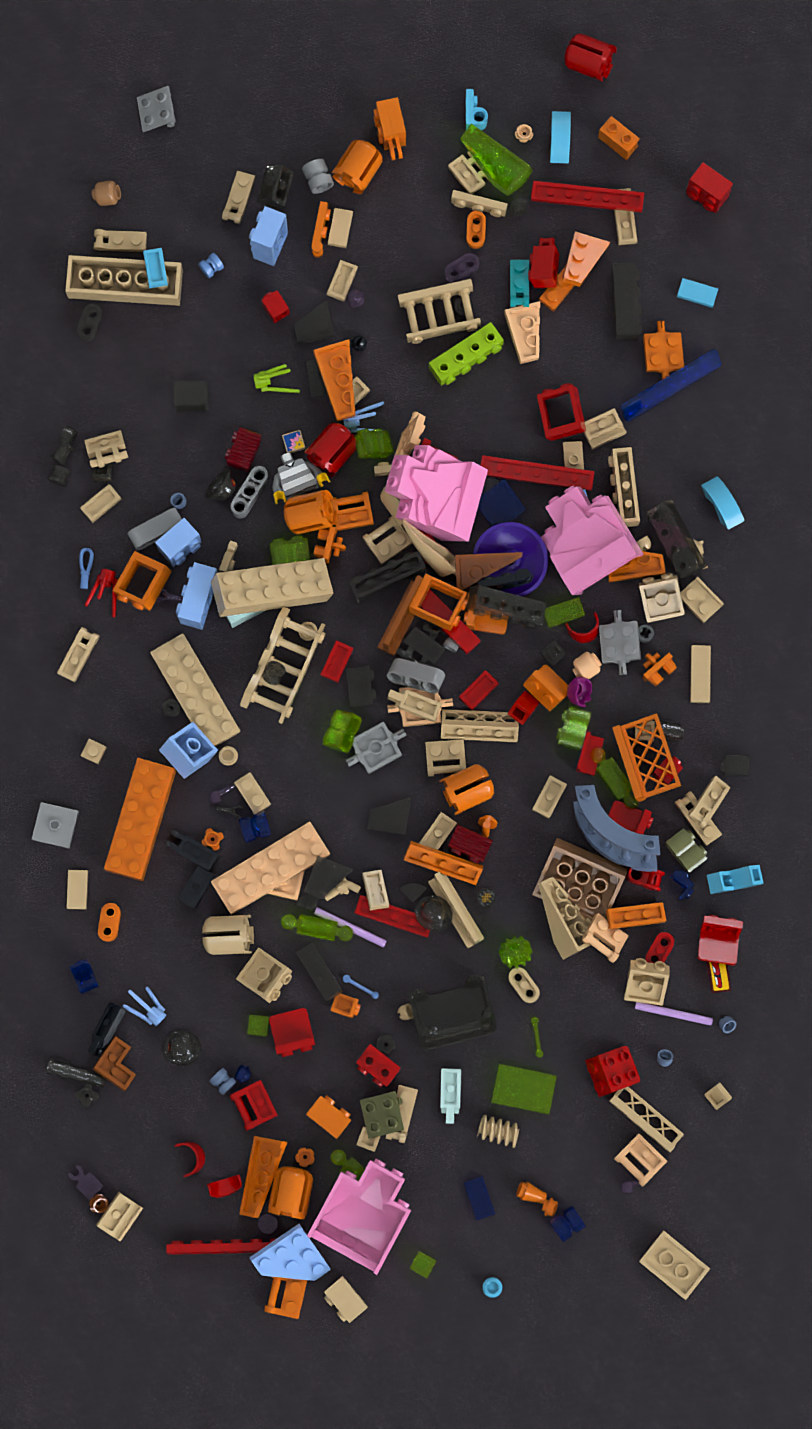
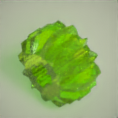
M513 935L511 940L506 938V943H501L499 955L502 962L507 964L509 968L515 965V968L518 969L519 965H526L525 961H531L532 948L529 941L524 940L522 936L517 939Z

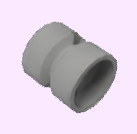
M324 159L310 161L302 167L305 178L309 180L308 185L313 194L322 193L334 185L331 175L327 173L328 168Z

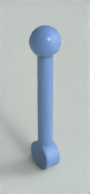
M349 975L343 976L345 983L353 984L370 994L373 999L379 997L378 992H373L352 980Z

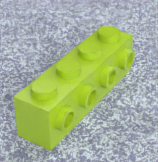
M490 322L429 362V369L441 386L445 383L449 385L456 379L457 375H464L471 370V366L477 363L479 365L484 362L489 354L498 353L502 349L504 340Z

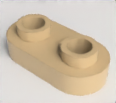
M520 967L512 969L508 976L510 984L524 1002H535L540 992L525 969ZM516 974L522 976L520 981L515 980L514 976ZM527 990H532V997L526 995Z

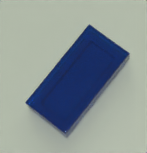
M483 1176L464 1182L476 1220L494 1215L495 1211Z

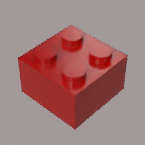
M702 163L690 178L686 193L692 200L703 204L706 210L717 213L729 197L733 183L705 163Z

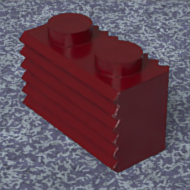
M239 427L238 432L235 431L231 441L234 442L232 448H228L225 454L227 465L249 473L262 439L261 434Z
M457 825L448 848L451 849V853L457 856H461V854L466 855L469 861L478 864L479 862H484L493 840Z

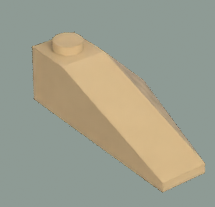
M554 877L540 882L538 885L553 942L564 960L591 945L582 941V937L591 920L589 918L585 919L579 912V906L571 903L567 892Z

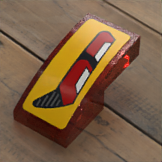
M706 961L711 993L731 991L728 965Z

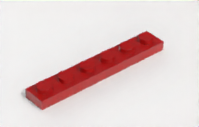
M533 181L531 201L642 213L645 193Z
M483 455L480 465L488 470L486 476L566 488L574 486L581 487L582 490L585 489L587 491H592L595 473L589 470Z
M240 1239L231 1240V1243H223V1240H211V1244H203L202 1240H193L191 1244H183V1241H171V1244L166 1245V1253L168 1255L257 1253L276 1239H270V1242H262V1239H251L250 1243H242Z

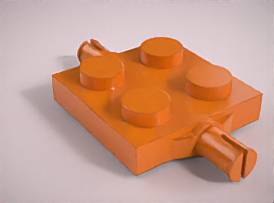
M657 321L658 332L643 335L646 372L661 373L662 384H670L669 373L684 370L681 332H665V322Z

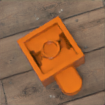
M398 97L377 101L376 109H373V119L375 127L378 129L379 144H383L384 150L389 149L391 160H395L394 148H396L398 158L402 159L401 147L406 146V130Z

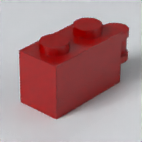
M554 237L540 238L539 246H533V253L530 254L531 270L528 272V279L532 282L534 288L557 287L560 254L555 246Z

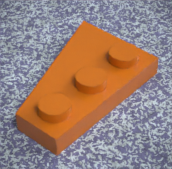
M642 551L644 555L635 557L608 574V581L616 582L666 574L663 555Z

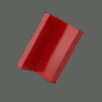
M587 731L576 766V772L594 776L604 739L590 735L591 732Z

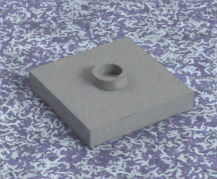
M41 802L31 840L70 849L79 811Z

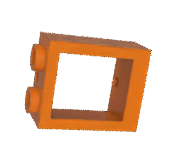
M134 551L113 592L118 595V600L126 604L129 601L133 603L132 606L141 611L143 609L151 611L172 571L166 565ZM139 565L156 572L142 599L125 592Z
M425 574L409 605V613L451 631L452 627H456L461 617L459 614L461 610H465L468 605L467 592ZM430 587L459 600L449 621L420 608Z

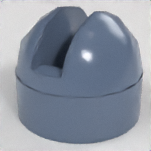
M175 493L171 496L170 502L174 508L182 509L186 506V498L182 493Z
M724 1016L723 1019L719 1020V1027L724 1033H730L735 1029L736 1022L730 1016Z
M667 1049L660 1050L657 1056L659 1065L663 1067L669 1066L673 1061V1053Z

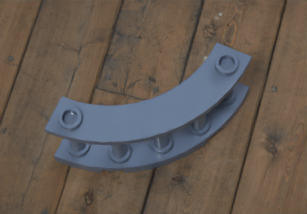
M595 785L575 786L577 801L573 802L574 814L578 826L591 846L608 860L618 865L622 864L638 871L657 872L656 855H660L659 836L642 835L625 829L612 820L604 811L597 798Z

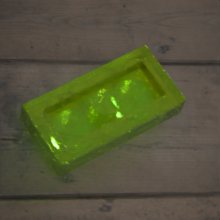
M579 597L543 609L549 628L585 616Z

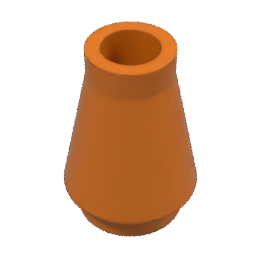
M526 1181L519 1184L516 1196L523 1201L544 1204L547 1193Z

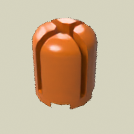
M354 140L350 143L332 171L334 173L332 177L341 186L345 184L353 188V193L362 194L382 164V155L371 143L364 140Z
M321 490L290 497L284 505V520L288 528L294 534H303L330 528L332 525L337 524V511H333L331 500L334 499L332 494L328 490Z
M474 764L439 780L440 783H444L446 790L443 791V794L449 806H454L457 811L454 815L492 798L494 794L492 780L479 784L458 795L455 794L486 779L489 774L483 766Z
M282 1166L278 1168L273 1180L268 1212L276 1215L290 1216L291 1218L305 1219L314 1181L313 1175L308 1170L296 1167Z

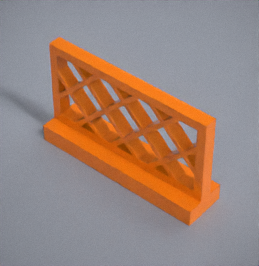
M657 713L622 726L612 727L635 799L638 802L681 786ZM655 720L657 726L653 733L644 729L647 722ZM635 727L640 730L636 738L633 739L628 736L627 729ZM643 731L652 735L647 745L638 741ZM655 737L662 740L663 744L660 750L650 747ZM637 743L646 747L641 757L635 755L633 751ZM648 749L658 753L653 763L644 759ZM660 755L668 758L665 768L656 765ZM642 761L651 765L647 775L639 770ZM654 767L663 770L659 781L650 777ZM666 773L674 776L675 783L670 785L662 783ZM648 779L657 783L655 789L647 792L645 788Z

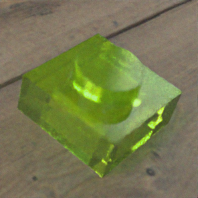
M249 1015L247 1034L267 1037L269 1017Z
M419 1251L409 1269L427 1278L436 1260Z

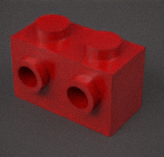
M371 1044L356 1062L359 1065L357 1069L364 1075H367V1073L371 1074L374 1077L372 1081L380 1087L383 1085L387 1087L401 1069V1067Z

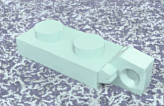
M441 1069L440 1108L441 1113H446V1124H454V1114H459L461 1069Z

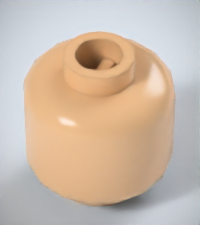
M585 652L574 660L573 665L575 668L572 670L577 677L591 679L600 672L602 664L594 653Z

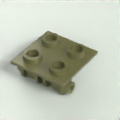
M396 1091L360 1100L368 1139L404 1130L399 1109L403 1101L401 1097L396 1096Z

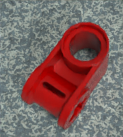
M629 868L627 870L626 879L629 883L660 892V883L665 872L657 870V872L639 871L640 878L635 880L631 876L633 869Z

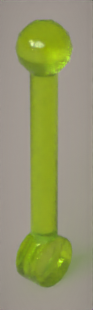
M533 1017L531 1023L534 1025L537 1046L536 1056L541 1058L543 1051H541L537 1025L539 1019Z

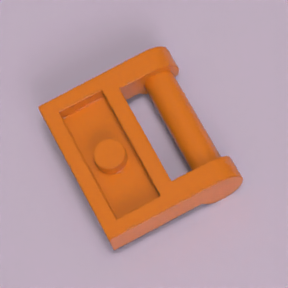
M368 491L362 492L361 495L339 499L334 497L331 500L333 511H337L336 531L374 525ZM364 502V506L338 510V506Z
M271 1277L273 1282L268 1304L265 1305L264 1312L299 1319L307 1280ZM281 1280L287 1281L281 1308H277L275 1304Z

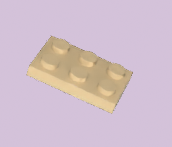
M664 1230L639 1260L643 1266L685 1300L710 1270L708 1266Z

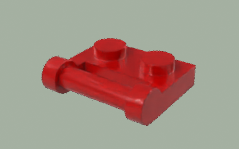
M261 1080L230 1095L245 1123L246 1131L278 1116ZM245 1094L257 1116V1119L252 1121L241 1099V1096Z

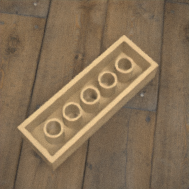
M69 255L66 294L69 299L180 306L183 268L179 262H164L168 286L149 289L145 260Z
M324 558L216 573L211 580L219 617L327 602L334 594Z

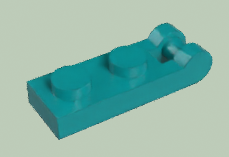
M510 260V307H516V305L529 307V260Z

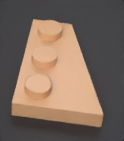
M540 301L530 303L529 307H523L522 305L504 311L520 364L535 361L539 358Z

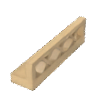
M442 709L441 739L517 742L519 722L515 719L514 722L504 721L506 719H513L507 714L508 712ZM446 716H447V717H455L456 719H454V720H449V719H446ZM470 717L474 718L475 720L471 721L467 720L466 718ZM492 718L494 721H486L485 719Z
M629 1087L616 1091L609 1102L666 1151L671 1152L684 1134ZM623 1089L630 1093L631 1102L624 1103L618 1098ZM633 1097L636 1098L639 1102H634ZM634 1104H643L646 1109V1115L639 1116L634 1111ZM648 1110H650L654 1115H649ZM657 1116L660 1119L661 1128H653L649 1124V1117ZM672 1129L678 1134L672 1143L665 1138L664 1130Z

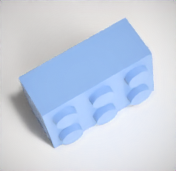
M265 206L263 212L260 211L256 219V222H258L257 226L252 228L249 239H251L250 245L252 246L253 258L274 266L288 235L286 214Z
M194 562L193 567H189L187 578H189L188 584L183 586L181 593L183 601L178 603L176 609L180 624L203 630L214 594L211 580L218 573L216 568Z

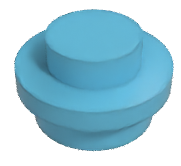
M490 1277L483 1283V1292L488 1297H497L502 1292V1283L497 1278Z

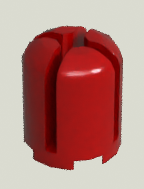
M582 33L576 34L571 38L565 50V65L570 70L603 82L602 78H607L613 67L611 63L612 54L617 53V47Z
M339 423L328 424L304 453L308 454L306 457L313 465L322 470L325 469L328 471L327 476L333 478L357 450L358 441L347 427Z

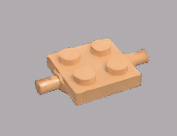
M418 412L412 413L408 426L401 434L395 455L410 456L415 445L420 444L421 439H419V436L425 429V416Z
M410 687L399 688V693L401 690H409L442 703L435 723L401 710L395 704L387 705L388 713L400 711L403 727L441 723L440 713L442 707L453 706L452 698L441 700L438 692L429 693Z

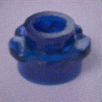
M240 1065L237 1069L234 1079L238 1080L240 1084L243 1081H248L251 1075L249 1066Z

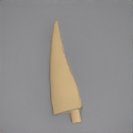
M403 519L402 523L409 538L429 566L441 577L450 574L456 576L455 556L445 547L436 543Z

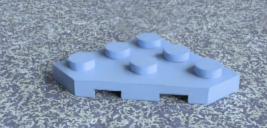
M300 1224L249 1257L263 1276L315 1281L331 1270Z

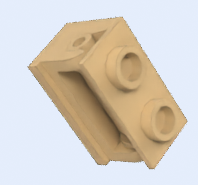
M343 1275L324 1291L326 1294L324 1299L330 1306H336L339 1310L337 1315L343 1322L346 1320L349 1323L352 1322L368 1308Z

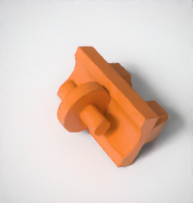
M333 526L330 529L319 530L317 538L327 541L326 546L316 545L313 553L319 559L324 558L327 564H329L332 549H334L333 556L339 557L340 551H346V546L342 545L343 538L337 537V541L334 543L337 531L336 527Z
M670 652L659 662L656 661L661 657L658 653L653 656L649 653L645 655L647 661L643 664L644 668L647 669L650 665L653 666L643 674L642 679L645 682L648 680L656 687L663 681V678L658 673L661 668L668 675L676 670L677 667L672 661L673 656Z

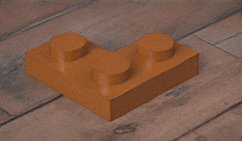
M114 1036L92 1069L122 1091H126L136 1076L135 1073L121 1064L131 1047Z

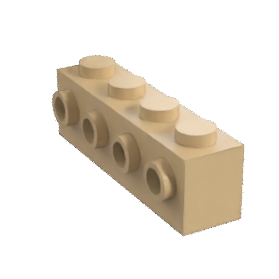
M632 448L612 449L611 456H608V465L613 470V474H610L611 486L615 487V493H612L613 504L617 505V511L627 527L638 526L640 516Z

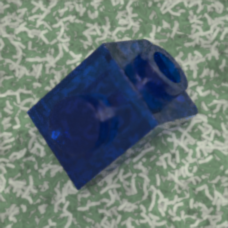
M676 870L670 878L685 889L678 899L683 900L684 897L688 899L695 891L692 889L695 884L689 880L690 876L683 870L680 872Z
M87 959L77 961L69 967L81 994L99 987L93 969Z

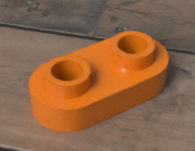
M473 211L467 217L466 242L473 249L481 248L485 243L486 217L480 211ZM478 220L480 223L474 224L473 221ZM473 238H478L479 241H478V242H473L472 239H473Z
M107 903L101 909L98 935L105 942L115 940L118 935L121 910L114 903ZM109 909L114 910V914L112 916L107 915V911ZM106 928L111 929V933L109 935L104 934V930Z

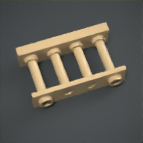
M471 279L398 295L400 308L404 307L407 309L412 332L406 334L408 343L417 344L421 343L423 339L464 330L471 332L481 327L480 318L474 319L469 294L473 292ZM452 296H461L467 321L455 322L450 300ZM433 300H443L448 325L437 327L432 306ZM415 304H425L430 329L419 331L414 311Z

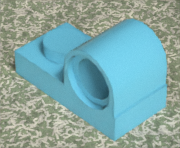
M466 89V131H481L487 126L488 113L484 108L477 107V96H474V89ZM482 117L484 120L479 122L476 121L474 118Z

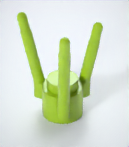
M286 364L254 374L256 389L261 388L262 392L300 393L298 389L268 387V385H271V377L291 371L290 369L281 370L287 367Z

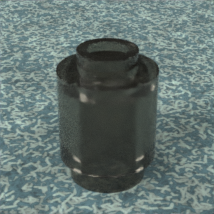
M662 721L661 726L666 741L678 742L679 739L683 738L684 728L680 727V723Z

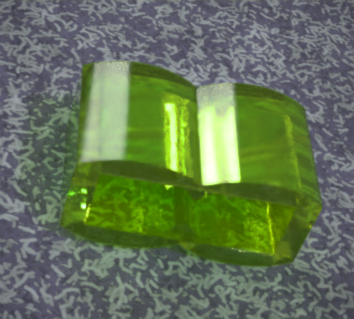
M366 428L359 430L358 434L354 436L360 459L385 458L394 453L389 432L378 428L369 431Z
M294 536L289 541L278 538L269 543L272 565L310 560L308 541L303 536Z
M569 706L568 710L564 709L561 719L565 721L563 728L559 727L556 739H559L558 744L580 751L592 712Z
M337 709L332 715L330 727L324 735L323 745L332 750L348 753L353 745L354 735L360 728L361 717L354 713Z

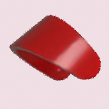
M593 612L596 626L588 633H576L571 630L568 623H565L567 631L573 640L579 643H589L597 637L599 633V619L596 612Z
M183 1142L174 1145V1147L188 1146L196 1155L197 1161L194 1170L183 1175V1178L199 1172L205 1163L203 1149L193 1142Z
M240 1175L207 1184L209 1195L219 1198L235 1193L242 1187Z

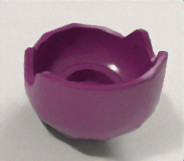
M584 677L574 678L567 687L569 701L581 707H586L585 703L591 701L592 683L590 680Z

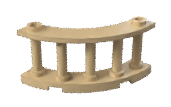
M286 607L282 608L276 619L269 644L258 663L259 667L256 673L253 674L240 703V706L247 709L249 703H254L255 701L282 713L279 720L281 724L285 717H290L293 710L291 705L310 665L318 643L322 644L326 635L323 632L325 627L323 623L317 632L291 621V618L288 617L290 609ZM288 627L314 638L311 649L308 650L283 639V636H281L283 628ZM282 646L307 657L302 670L274 659L275 657L272 654L275 647ZM267 666H273L297 676L298 679L293 690L267 679L264 676ZM258 685L261 687L264 685L289 696L286 705L283 706L258 695V692H256Z

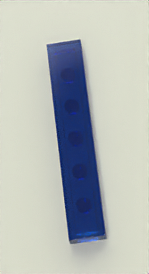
M714 348L620 405L624 420L628 423L720 367L722 363L718 351Z

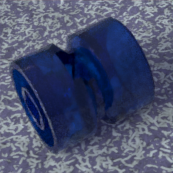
M264 811L254 814L253 818L247 816L238 819L245 843L256 840L257 836L260 838L271 836Z
M573 1206L564 1210L562 1217L557 1215L549 1221L562 1242L571 1238L573 1231L578 1233L586 1227Z

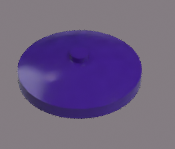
M504 522L494 525L480 536L474 547L473 554L522 552L523 557L487 577L495 578L500 577L504 573L514 574L518 569H528L534 577L533 582L520 587L492 592L494 595L509 598L525 596L534 591L546 576L549 565L546 544L534 529L525 524Z

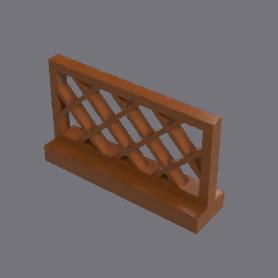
M417 575L415 581H410L377 647L394 657L415 617L414 614L409 613V605L423 580V577Z

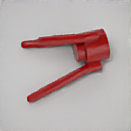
M101 569V573L97 576V580L84 604L85 606L89 605L99 585L98 599L101 598L104 587L110 588L112 585L113 618L116 617V593L113 592V589L118 581L115 578L116 573L114 571Z

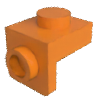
M337 992L330 1011L353 1019L354 1015L358 1016L361 1004H358L359 999Z

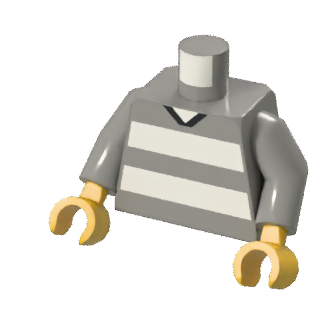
M290 452L283 454L281 460L284 465L278 468V473L274 476L272 486L275 504H278L277 501L279 499H283L286 502L290 497L299 496L319 488L318 483L320 487H323V481L330 482L327 474L309 461L304 462L302 458L294 461Z

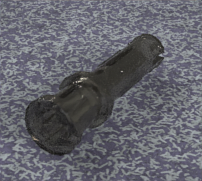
M50 1057L46 1069V1074L48 1075L52 1073L61 1076L62 1079H67L68 1077L101 1088L104 1087L106 1081L100 1074L71 1066L70 1062L63 1063L54 1060V1057Z

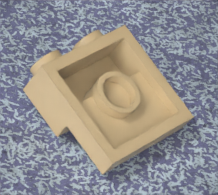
M672 573L661 575V579L654 580V577L644 578L642 583H639L647 623L685 615L677 575L673 576Z
M258 947L236 980L271 1003L272 1000L275 1001L280 996L279 990L283 984L286 985L290 982L293 971Z
M642 958L631 960L624 1000L663 1006L669 979V966L662 961H657L654 964L648 963Z

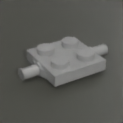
M621 610L613 611L614 622L607 625H599L602 663L618 664L619 675H627L626 663L633 660H641L638 622L622 621Z
M382 722L350 740L355 749V755L348 758L346 762L349 767L360 762L364 765L367 773L370 774L402 756L397 746V740L407 735L403 729L392 734L387 729L385 723Z

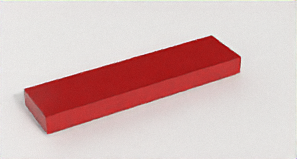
M429 589L420 608L449 621L453 612ZM461 620L456 627H452L451 631L440 627L466 655L481 642Z
M360 895L354 914L426 938L429 936L434 921L432 918L390 904L389 908L370 911L367 897Z

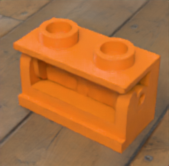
M612 116L599 129L598 138L625 160L638 147L637 142L640 138Z
M327 1095L324 1098L320 1096L306 1115L338 1139L352 1121L349 1119L351 1114L343 1108L338 1110L333 1105L336 1102Z

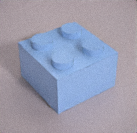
M185 518L180 520L155 542L158 551L173 567L176 564L178 566L186 560V556L190 552L195 553L202 543L199 533Z
M192 722L168 738L159 751L185 779L208 763L217 753L218 749Z

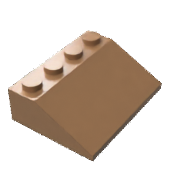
M557 838L532 895L542 899L538 884L554 877L567 892L571 903L579 906V912L584 918H589L592 921L594 915L599 913L607 919L606 910L612 908L628 868Z

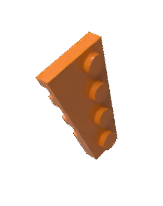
M349 339L314 349L313 353L336 421L355 417Z
M254 1136L240 1215L259 1218L287 1142Z

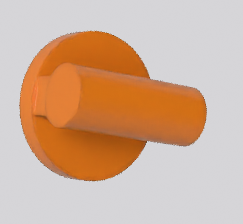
M485 815L479 818L478 824L482 827V836L489 837L490 829L497 827L498 823L494 817Z

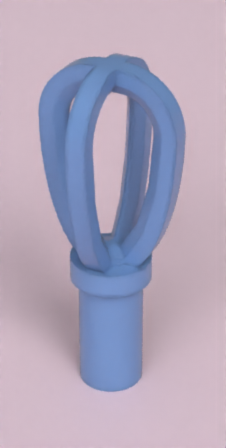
M83 548L79 553L81 569L80 589H88V579L94 558V553L90 548ZM88 551L90 553L89 563L85 570L83 555L84 552Z

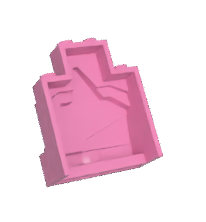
M415 445L412 457L408 455H394L385 492L400 499L395 518L401 521L405 519L415 528L441 541L469 542L488 470L474 462H462L429 445Z
M571 486L564 491L565 494L560 498L556 496L548 501L549 505L545 508L557 527L553 525L547 528L541 538L545 542L551 554L550 558L572 595H581L586 588L635 557L644 554L609 496L599 495L592 500L593 503L591 504L581 487Z
M378 1159L369 1161L359 1181L356 1179L357 1175L348 1170L346 1173H340L307 1237L318 1240L374 1271L376 1275L411 1212V1209L408 1208L410 1204L401 1199L398 1202L394 1200L405 1181V1178L402 1177L403 1173L394 1168L392 1171L386 1169V1164Z

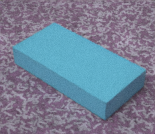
M162 248L144 250L143 254L149 289L168 286Z
M682 278L677 297L713 308L718 288Z

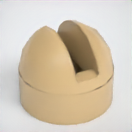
M648 536L637 541L642 551H646V548L650 549L651 541Z
M408 1003L399 1007L400 1019L409 1020L414 1018V1009L411 1004Z

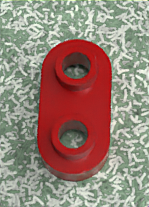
M667 932L658 934L645 955V960L648 963H653L651 957L656 956L658 961L665 962L674 946L673 936ZM662 939L667 940L666 946L661 945L660 942Z

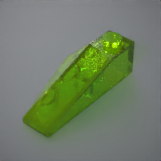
M473 124L468 127L460 138L492 185L507 196L519 189L533 172L528 163Z

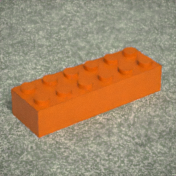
M137 758L104 870L144 881L175 778V768Z

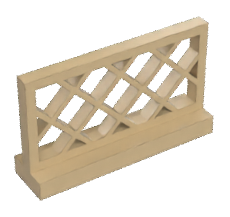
M440 872L434 874V878L428 881L467 949L484 939L483 935L447 875Z

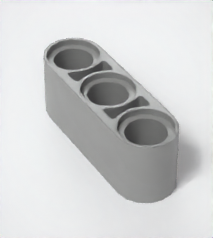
M254 467L231 503V510L236 518H244L248 515L266 486L268 473L264 467ZM263 473L265 476L262 480H256L254 478L255 475ZM253 489L255 492L253 495L247 496L245 491ZM239 504L245 506L241 512L235 510V507Z
M172 508L133 528L127 534L138 551L155 543L182 518L177 509Z
M396 658L393 660L387 673V678L395 684L429 693H437L443 683L445 673L435 667Z

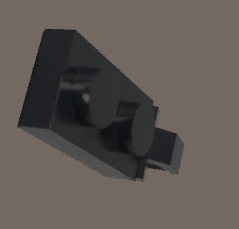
M109 1002L92 1034L93 1043L88 1052L97 1057L102 1055L126 1012L125 1009Z

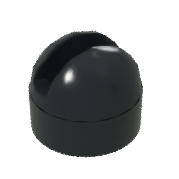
M360 335L355 336L352 340L353 349L358 352L365 350L367 346L366 339ZM362 339L359 346H356L358 340Z

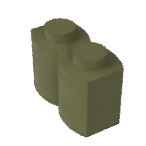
M683 828L664 844L688 874L707 860L705 856L707 852L702 845L698 846L694 842L696 838L689 829L686 831Z

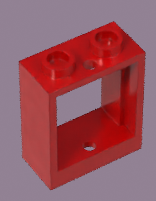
M567 383L560 385L558 389H545L541 394H537L544 432L548 440L554 441L586 432L578 389L574 385ZM570 394L576 422L551 429L545 400Z

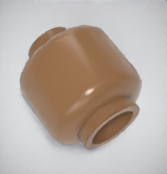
M102 181L96 183L95 188L92 190V197L100 206L115 205L121 198V190L114 181Z

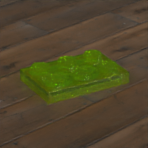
M499 1064L491 1103L549 1115L557 1076Z

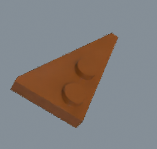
M523 553L455 555L457 588L461 590L468 588L523 557Z

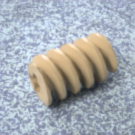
M483 1115L477 1137L481 1134L482 1140H485L488 1135L490 1142L496 1137L497 1144L504 1140L505 1146L511 1141L512 1148H515L519 1129L517 1123L510 1127L509 1121L502 1125V1119L495 1123L494 1117L487 1121V1115Z

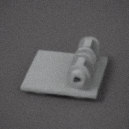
M169 86L137 97L143 132L167 124V127L175 126L176 120Z

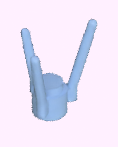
M382 401L355 411V417L345 419L344 426L350 429L351 433L384 434V430L357 428V426H360L359 419L375 416L376 412L359 414L382 406L384 402Z
M149 987L145 989L156 1007L153 1006L152 1008L132 990H129L128 993L148 1013L145 1016L125 1004L123 1008L145 1020L150 1025L154 1024L155 1026L167 1016L164 1013L166 1009L160 1005Z

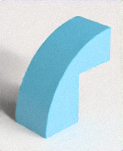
M552 111L550 163H569L571 112Z
M718 476L701 485L705 497L714 505L720 523L727 529L745 521L735 499Z
M760 865L746 866L707 875L711 894L764 884Z

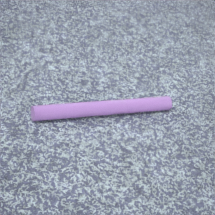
M318 907L314 912L315 915L383 948L387 942Z
M636 1002L635 1009L701 1024L712 1025L713 1021L711 1017L647 1003Z

